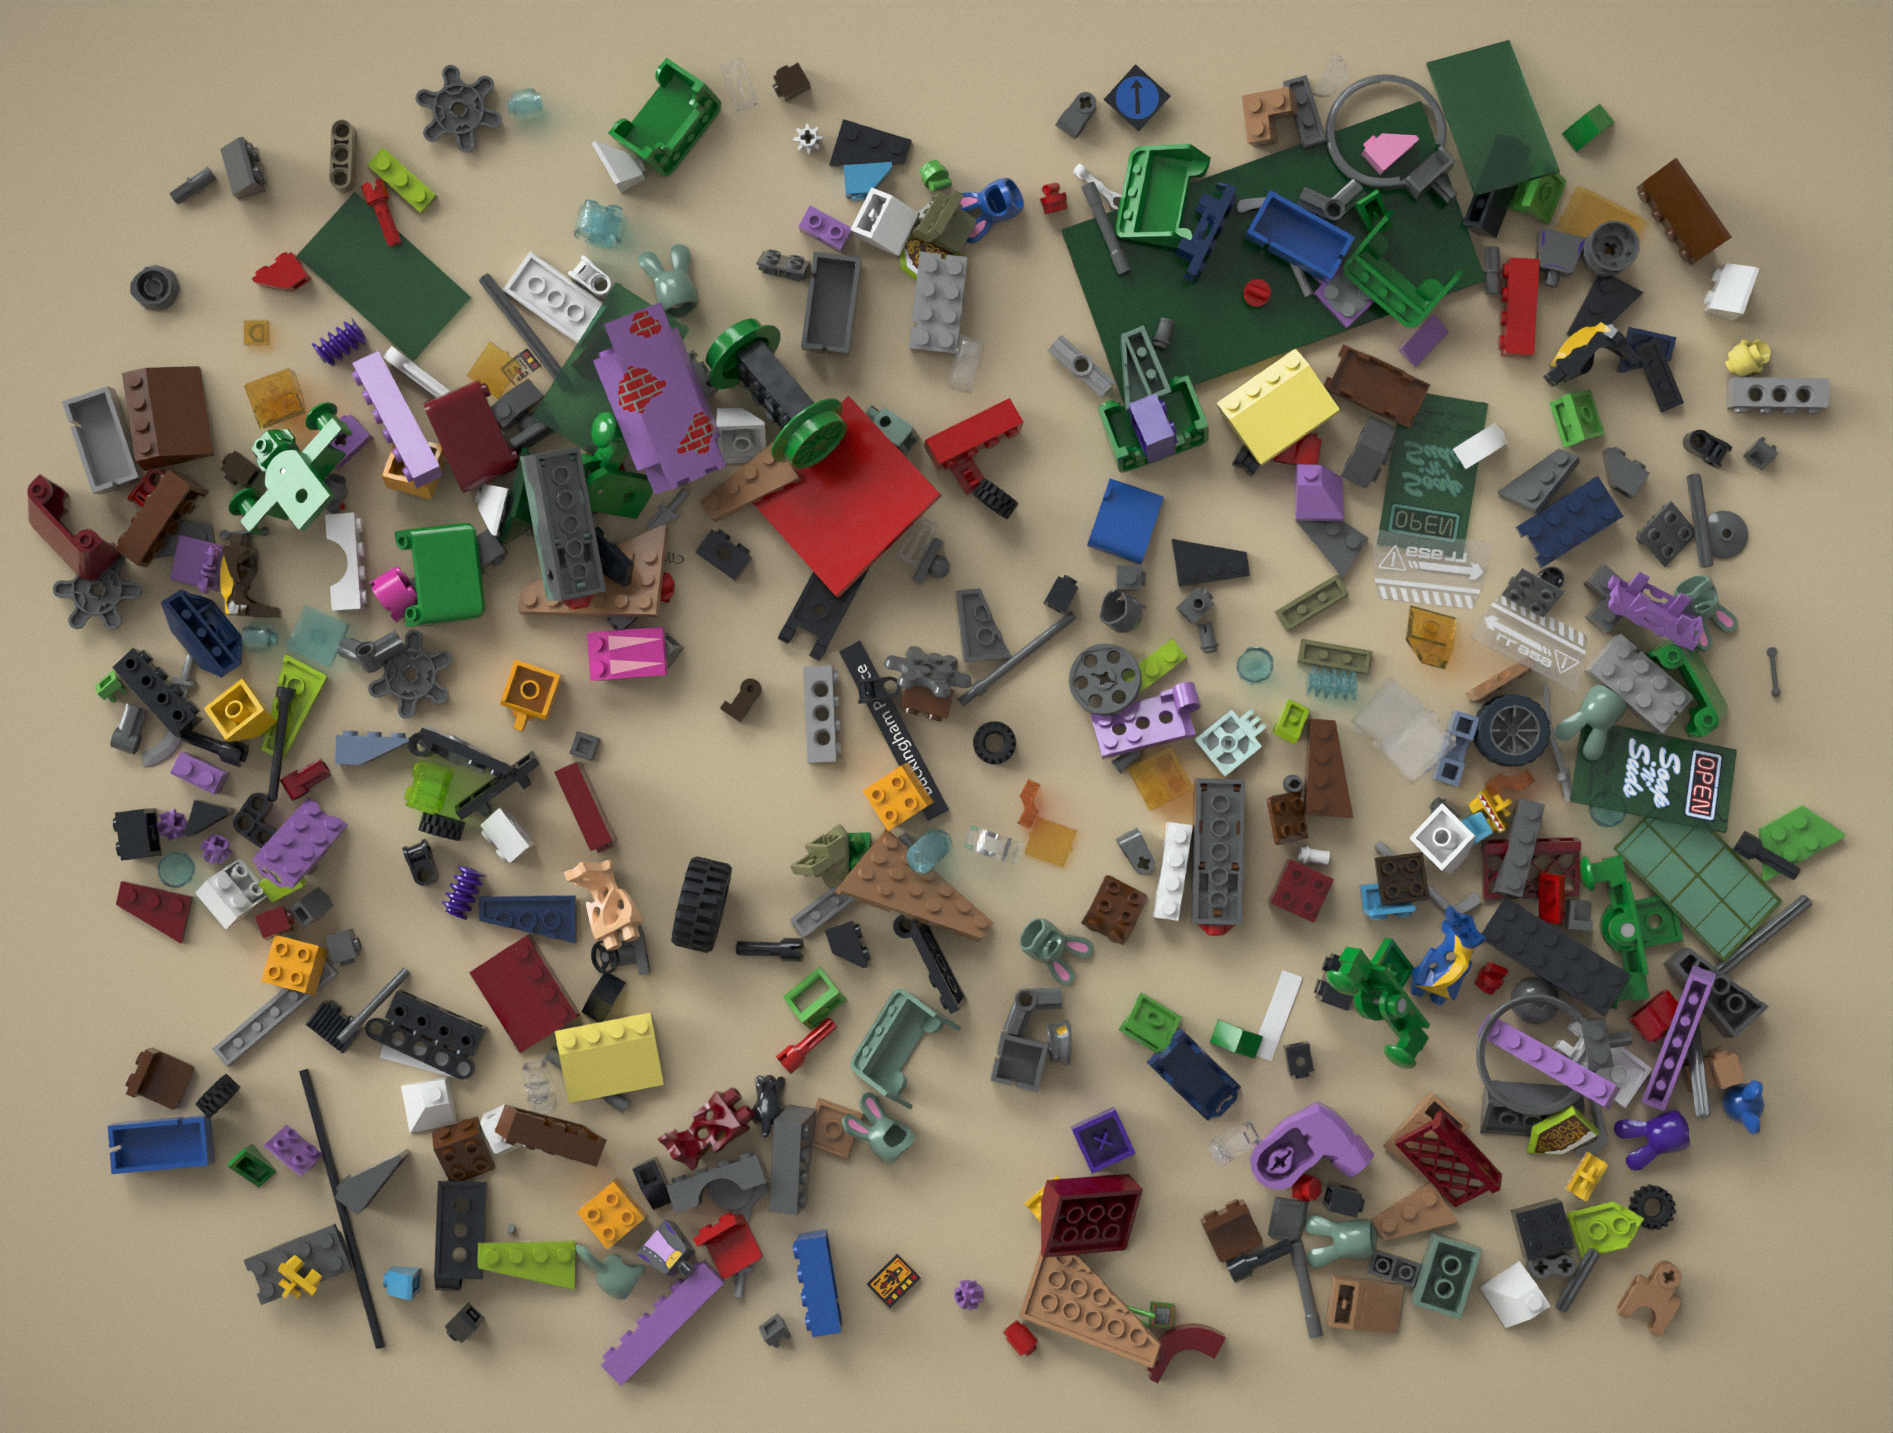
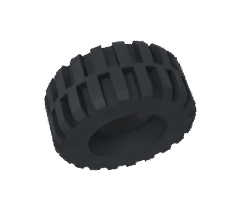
M699 856L691 858L685 874L673 924L671 942L675 946L704 953L713 950L731 880L732 867L728 863Z

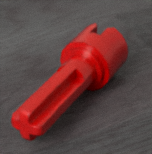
M376 179L375 190H373L371 183L367 182L361 186L366 203L374 208L388 246H397L401 243V238L387 204L390 196L384 180Z
M827 1018L796 1046L789 1044L776 1058L792 1074L805 1063V1056L837 1028V1025L831 1018Z

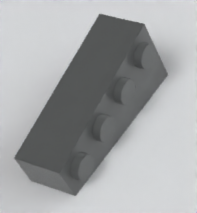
M1680 948L1663 963L1683 989L1693 965L1716 974L1703 1013L1724 1038H1735L1769 1007L1764 1002L1755 998L1748 990L1736 984L1729 976L1717 970L1714 965L1691 948Z
M789 1105L774 1119L769 1211L797 1216L807 1206L808 1194L806 1193L817 1109Z

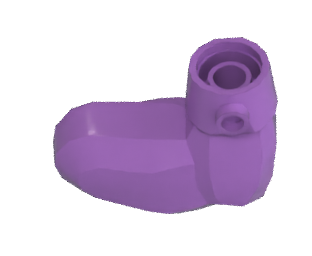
M1314 1102L1282 1119L1254 1148L1250 1157L1252 1173L1258 1182L1267 1188L1282 1190L1292 1186L1307 1169L1314 1166L1323 1157L1330 1159V1163L1351 1178L1369 1164L1374 1157V1153L1363 1138L1356 1134L1349 1123L1336 1111L1321 1102Z

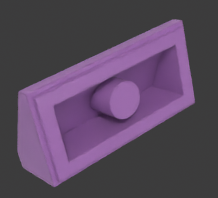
M1433 314L1398 351L1416 367L1449 332Z

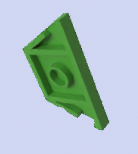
M1803 805L1759 828V839L1762 840V846L1794 865L1846 837L1843 832ZM1762 863V881L1766 882L1780 874Z

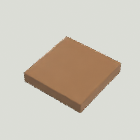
M818 1098L815 1106L817 1112L812 1147L848 1160L855 1137L847 1134L844 1130L842 1118L848 1114H853L859 1120H862L864 1113Z

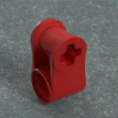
M160 469L149 470L139 484L130 492L127 500L135 502L143 508L145 505L144 499L157 487L154 483L155 476L157 474L162 475L167 471Z

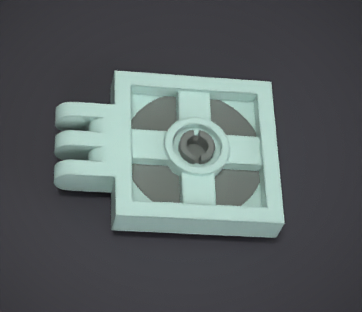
M1252 708L1240 718L1231 709L1194 739L1224 777L1262 747L1255 736L1267 726L1263 723L1257 729L1254 725L1261 719L1259 716H1256L1251 721L1248 719L1255 712Z

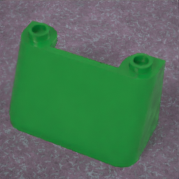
M665 58L656 69L655 79L660 86L632 122L625 118L620 119L613 124L608 134L654 171L667 177L676 170L717 117L722 103L704 82L668 58Z
M1188 375L1184 377L1176 376L1170 379L1169 386L1172 392L1169 398L1163 400L1168 414H1166L1168 421H1173L1177 431L1176 438L1178 443L1175 444L1176 453L1170 456L1201 446L1209 439L1208 423ZM1114 400L1104 402L1098 407V413L1118 471L1123 473L1148 465L1149 463L1131 425L1130 414L1126 415L1125 405L1121 406L1120 402H1115Z
M1668 639L1646 651L1644 654L1654 663L1661 664L1664 669L1678 668L1698 704L1688 710L1690 720L1683 727L1688 737H1703L1714 731L1726 718L1728 705L1696 647L1691 651L1686 647H1679L1674 641Z

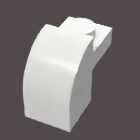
M1493 423L1453 450L1465 469H1467L1508 442L1502 429L1496 423Z

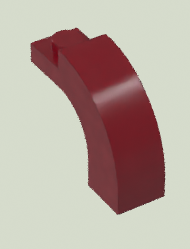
M1198 1323L1182 1324L1167 1330L1158 1338L1162 1346L1155 1367H1147L1149 1379L1158 1384L1170 1360L1177 1353L1184 1350H1197L1215 1359L1226 1338L1224 1333L1210 1326Z

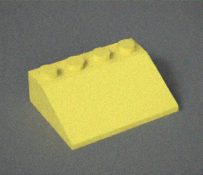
M1296 349L1217 403L1222 418L1261 466L1340 412L1339 407L1310 365Z
M651 1013L555 1031L569 1104L664 1085Z

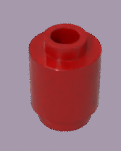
M1018 1320L1014 1321L1003 1331L1006 1341L1019 1356L1025 1354L1028 1357L1038 1348L1035 1345L1038 1342L1037 1338L1024 1323L1020 1324Z

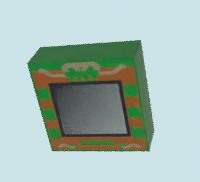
M1150 1301V1313H1154L1156 1317H1149L1148 1326L1173 1329L1175 1304Z

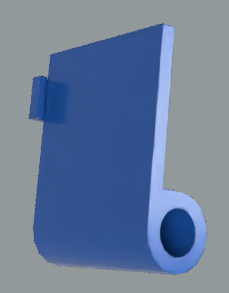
M1110 478L1087 546L1141 565L1164 497Z

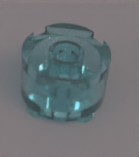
M585 200L584 205H581L579 208L574 237L579 240L580 236L586 238L585 243L597 247L612 248V244H616L617 248L620 247L627 220L626 215L622 213L623 208L617 205L601 206L594 200Z

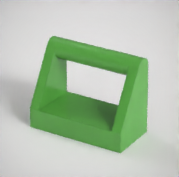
M818 967L783 996L799 1020L810 1030L847 1001L843 993L821 967ZM822 977L830 989L804 1011H801L793 1000Z

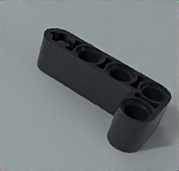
M267 793L251 794L233 820L234 829L259 848L266 844L261 840V834L264 830H267L271 837L278 831L264 821L273 807V802L268 800ZM258 797H262L265 801V806L262 810L257 809L255 806V801ZM245 816L251 820V826L247 830L241 825V821ZM318 863L307 875L312 874L317 870Z

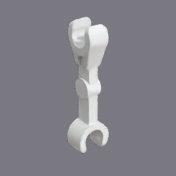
M1078 164L1073 173L1087 183L1094 181L1098 192L1104 196L1110 208L1113 210L1119 209L1113 204V199L1119 198L1121 200V194L1106 188L1082 164Z

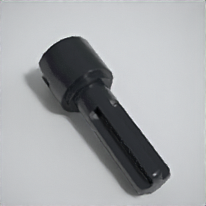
M190 731L183 739L181 738V741L217 754L222 762L238 768L241 767L240 762H245L248 757L249 746L237 741L223 742L194 731Z
M1747 831L1742 833L1733 848L1734 852L1749 861L1755 858L1791 880L1797 878L1801 870L1799 867L1763 847L1761 839Z
M783 938L780 942L738 941L736 944V954L742 956H778L782 961L802 962L803 954L795 951V949H803L804 940L803 938Z
M1284 1239L1249 1256L1242 1253L1225 1262L1232 1279L1237 1283L1253 1276L1254 1269L1291 1253L1293 1248L1290 1241Z

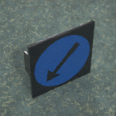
M1135 64L1103 100L1139 132L1171 95Z

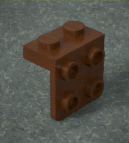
M1300 791L1269 797L1267 799V806L1274 843L1282 845L1308 839Z
M1107 875L1103 879L1092 905L1084 915L1081 924L1087 926L1093 932H1098L1108 937L1114 943L1124 945L1132 934L1148 897L1143 892Z
M153 1047L146 1049L144 1052L141 1051L135 1063L138 1065L135 1074L131 1073L125 1086L128 1089L125 1094L133 1098L143 1096L172 1110L178 1108L195 1071L194 1066Z
M478 1117L465 1119L460 1123L443 1127L432 1133L433 1150L449 1181H464L494 1170L495 1163L482 1138L481 1124Z
M1238 1199L1232 1200L1225 1204V1208L1219 1211L1216 1209L1209 1211L1203 1215L1204 1218L1200 1219L1220 1262H1225L1262 1244V1238L1243 1199L1240 1201Z

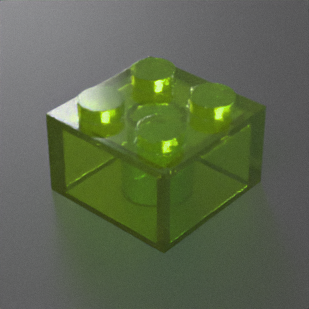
M420 760L419 764L415 763L411 773V777H414L412 786L407 787L404 795V800L407 801L406 806L433 815L441 814L455 768L430 760Z

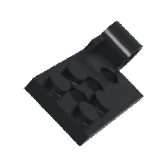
M421 728L420 732L413 734L408 740L409 751L418 757L427 758L436 753L446 758L450 750L468 758V764L483 770L488 767L490 768V774L506 780L508 776L515 778L519 770L426 728ZM424 738L428 745L424 751L420 752L417 748V743Z
M900 914L893 923L895 934L904 939L912 938L930 973L929 980L932 986L937 988L941 994L940 1002L945 1010L948 1009L950 1014L959 1011L967 999L930 926L920 923L915 919L905 918L904 914ZM903 919H907L912 923L911 930H907L902 926Z
M438 1181L434 1266L436 1291H461L462 1279H483L484 1270L478 1268V1243H485L487 1182ZM463 1198L468 1202V1209L460 1213L456 1210L455 1204L459 1199ZM458 1223H464L467 1226V1233L463 1237H458L454 1232V1228ZM458 1247H462L466 1251V1258L461 1262L456 1261L453 1256L455 1249Z

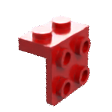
M731 1212L719 1218L720 1222L714 1226L709 1224L699 1230L700 1234L693 1238L697 1247H707L721 1277L724 1279L733 1276L763 1257V1253L743 1214L732 1215Z

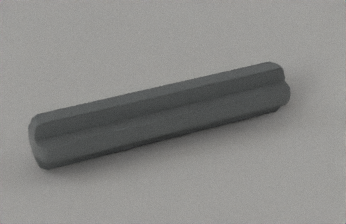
M1590 1247L1558 1299L1555 1306L1558 1310L1564 1313L1568 1311L1598 1261L1600 1252Z

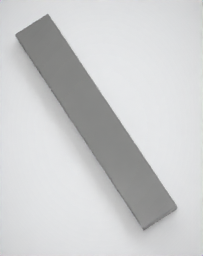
M905 833L898 837L915 854L918 853V850ZM830 888L793 916L790 921L801 936L806 938L855 901L856 898L845 894L838 895L834 892L837 888Z
M327 958L317 992L340 974ZM284 988L212 1049L229 1067L313 995Z

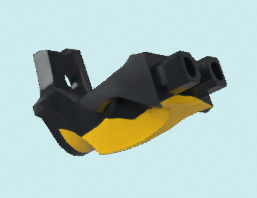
M1604 319L1597 326L1584 327L1569 337L1549 364L1552 369L1543 378L1551 387H1554L1561 381L1566 383L1588 373L1593 366L1595 352L1599 348H1606L1624 360L1630 368L1637 367L1640 364L1641 358L1627 342L1625 336L1609 321Z

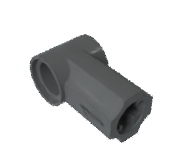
M127 703L120 725L112 735L110 746L133 755L136 754L141 743L142 735L140 733L148 710Z

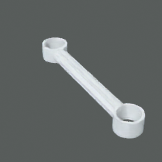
M391 346L383 356L384 359L434 397L450 392L448 388Z

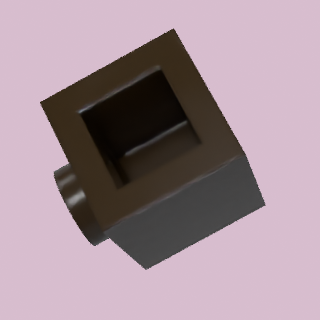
M799 63L791 67L788 65L783 66L773 76L775 84L772 87L778 98L783 96L786 102L811 89L810 82Z
M235 450L233 453L230 452L222 461L223 467L220 469L226 473L224 478L235 486L239 483L246 488H250L262 472L258 465Z

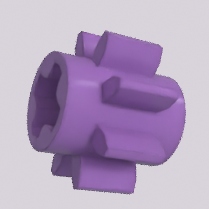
M176 809L160 814L161 821L156 823L160 835L168 837L169 841L184 836L185 832L183 829L187 827L185 815L177 813Z
M209 835L208 839L204 840L200 846L204 850L201 856L210 864H223L224 860L228 859L232 853L228 849L231 843L221 835Z
M976 1280L960 1281L961 1287L956 1288L954 1292L956 1303L961 1306V1309H977L978 1302H983V1288L977 1284Z

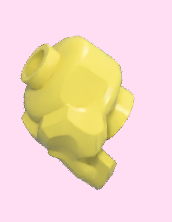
M1759 339L1752 343L1749 340H1741L1728 353L1729 360L1725 362L1731 374L1736 373L1739 377L1750 376L1756 373L1760 374L1763 370L1762 365L1770 360V348Z

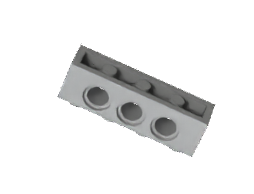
M1732 377L1727 380V409H1734V413H1749V409H1758V413L1765 414L1773 413V409L1782 410L1783 414H1795L1797 410H1806V414H1821V410L1829 408V379ZM1750 390L1758 393L1757 402L1750 399ZM1775 390L1782 394L1781 402H1777L1774 399L1773 393ZM1799 390L1805 393V402L1798 400L1797 393Z
M833 666L803 667L807 763L837 762V757H841V742L836 743V733H840V718L835 719V709H839V694L834 695V685H838V671H833ZM818 684L827 685L828 694L825 697H818L815 694V688ZM824 707L828 709L829 718L826 721H819L816 718V712L819 708ZM822 731H826L830 735V742L827 745H820L817 741V735Z

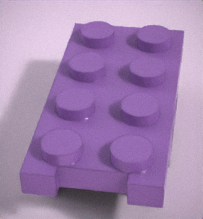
M1640 571L1630 583L1614 575L1610 578L1608 589L1612 591L1610 592L1611 599L1608 603L1609 609L1619 616L1623 615L1632 620L1636 625L1644 626L1652 630L1656 635L1674 641L1679 647H1686L1691 651L1695 649L1703 632V622L1701 616L1696 618L1683 611L1690 603L1691 597L1680 593L1676 598L1647 583L1650 579L1649 576ZM1644 589L1651 590L1650 593L1655 598L1663 599L1665 597L1668 601L1664 604L1663 602L1653 601L1645 593L1643 594Z
M308 797L258 851L252 862L256 864L262 876L278 887H290L293 889L303 879L304 875H307L324 857L331 845L345 831L348 824L340 818L324 813L320 810L318 803ZM265 867V869L270 870V871H272L273 873H271V872H265V871L263 870V868Z

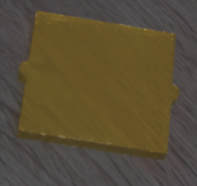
M489 342L467 376L473 381L480 379L481 383L486 382L491 394L499 399L522 365L509 356L508 351H503L494 343Z
M1037 816L1033 830L1028 834L1030 838L1024 853L1064 867L1069 851L1073 850L1071 846L1077 830Z

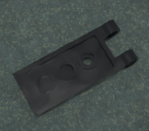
M870 567L839 598L832 593L813 571L777 639L789 644L798 626L811 632L819 638L809 656L820 662ZM823 606L825 612L822 615H818L815 612L816 607Z

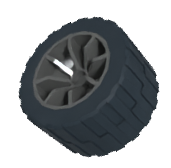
M1512 694L1495 697L1482 705L1483 707L1476 713V717H1479L1480 720L1474 735V744L1478 748L1479 753L1491 763L1508 767L1524 766L1535 761L1548 746L1551 730L1547 713L1540 707L1539 703L1527 696Z

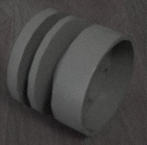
M1619 220L1607 221L1599 225L1586 237L1581 252V259L1585 267L1592 274L1600 277H1612L1621 273L1638 256L1640 244L1636 231L1627 223ZM1609 247L1611 252L1606 255L1604 250Z

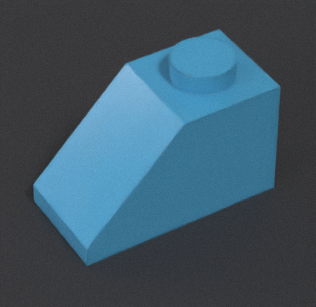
M892 162L844 165L846 198H851V201L866 200L865 197L868 196L871 188L877 189L892 172Z
M392 1266L388 1273L384 1274L383 1287L387 1288V1295L412 1300L420 1292L421 1268Z

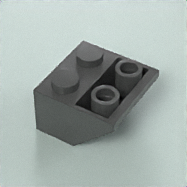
M239 137L220 149L234 197L242 199L266 192L264 185L267 184V179L264 171L259 169L258 162L261 161V157L257 147H253V144L249 143L244 137Z

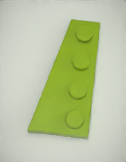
M284 654V663L279 675L278 687L296 689V696L289 705L282 761H285L329 677L288 654ZM275 695L271 714L278 721L280 702H278V697ZM277 723L265 732L261 748L262 751L272 756Z
M574 1240L478 1243V1268L575 1290L576 1242Z

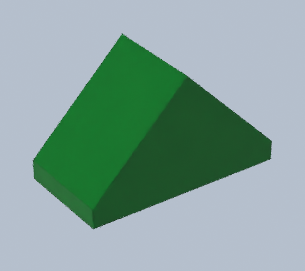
M1599 104L1566 129L1562 135L1577 152L1611 126L1614 121L1602 105Z
M1378 190L1358 201L1352 208L1368 234L1387 214ZM1390 218L1381 227L1380 232L1383 233L1393 227Z
M1218 1019L1210 1042L1234 1053L1255 1059L1263 1036Z
M253 1144L245 1147L227 1164L230 1169L257 1187L263 1185L277 1172Z

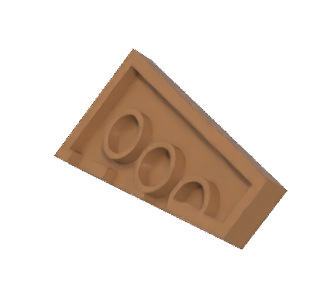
M774 442L769 444L700 501L712 520L717 522L743 509V506L752 502L756 503L762 500V497L772 492L776 493L784 489V486L802 480L789 462L780 463L773 459L771 449Z

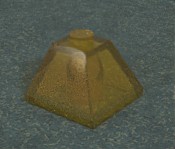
M1410 605L1406 642L1422 664L1445 670L1454 648L1457 618Z

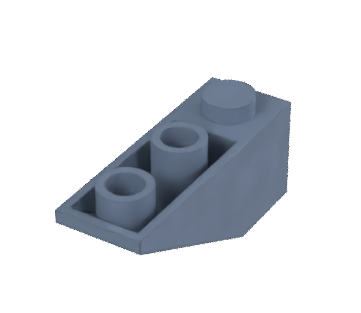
M343 731V735H336L335 764L365 765L407 745L409 738H406V733H391V737H382V732H367V736H358V731Z

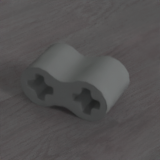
M1560 1252L1530 1261L1526 1260V1267L1533 1276L1543 1279L1551 1274H1558L1563 1277L1571 1276L1576 1270V1263L1567 1253ZM1562 1259L1568 1262L1563 1266V1269L1558 1266V1264L1562 1263ZM1538 1261L1544 1264V1266H1540V1271L1534 1268V1266L1538 1265Z

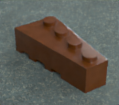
M168 469L158 479V485L155 490L146 497L145 505L141 511L133 516L128 530L119 537L115 550L137 566L147 568L167 544L166 536L176 533L181 527L180 519L187 513L191 514L196 508L194 502L200 495L204 498L209 490L188 475Z
M1308 719L1303 792L1304 815L1353 818L1336 720Z
M506 1104L494 1131L502 1136V1141L507 1144L515 1145L520 1143L523 1147L530 1150L539 1149L550 1155L556 1154L595 1167L598 1165L607 1139L583 1124Z

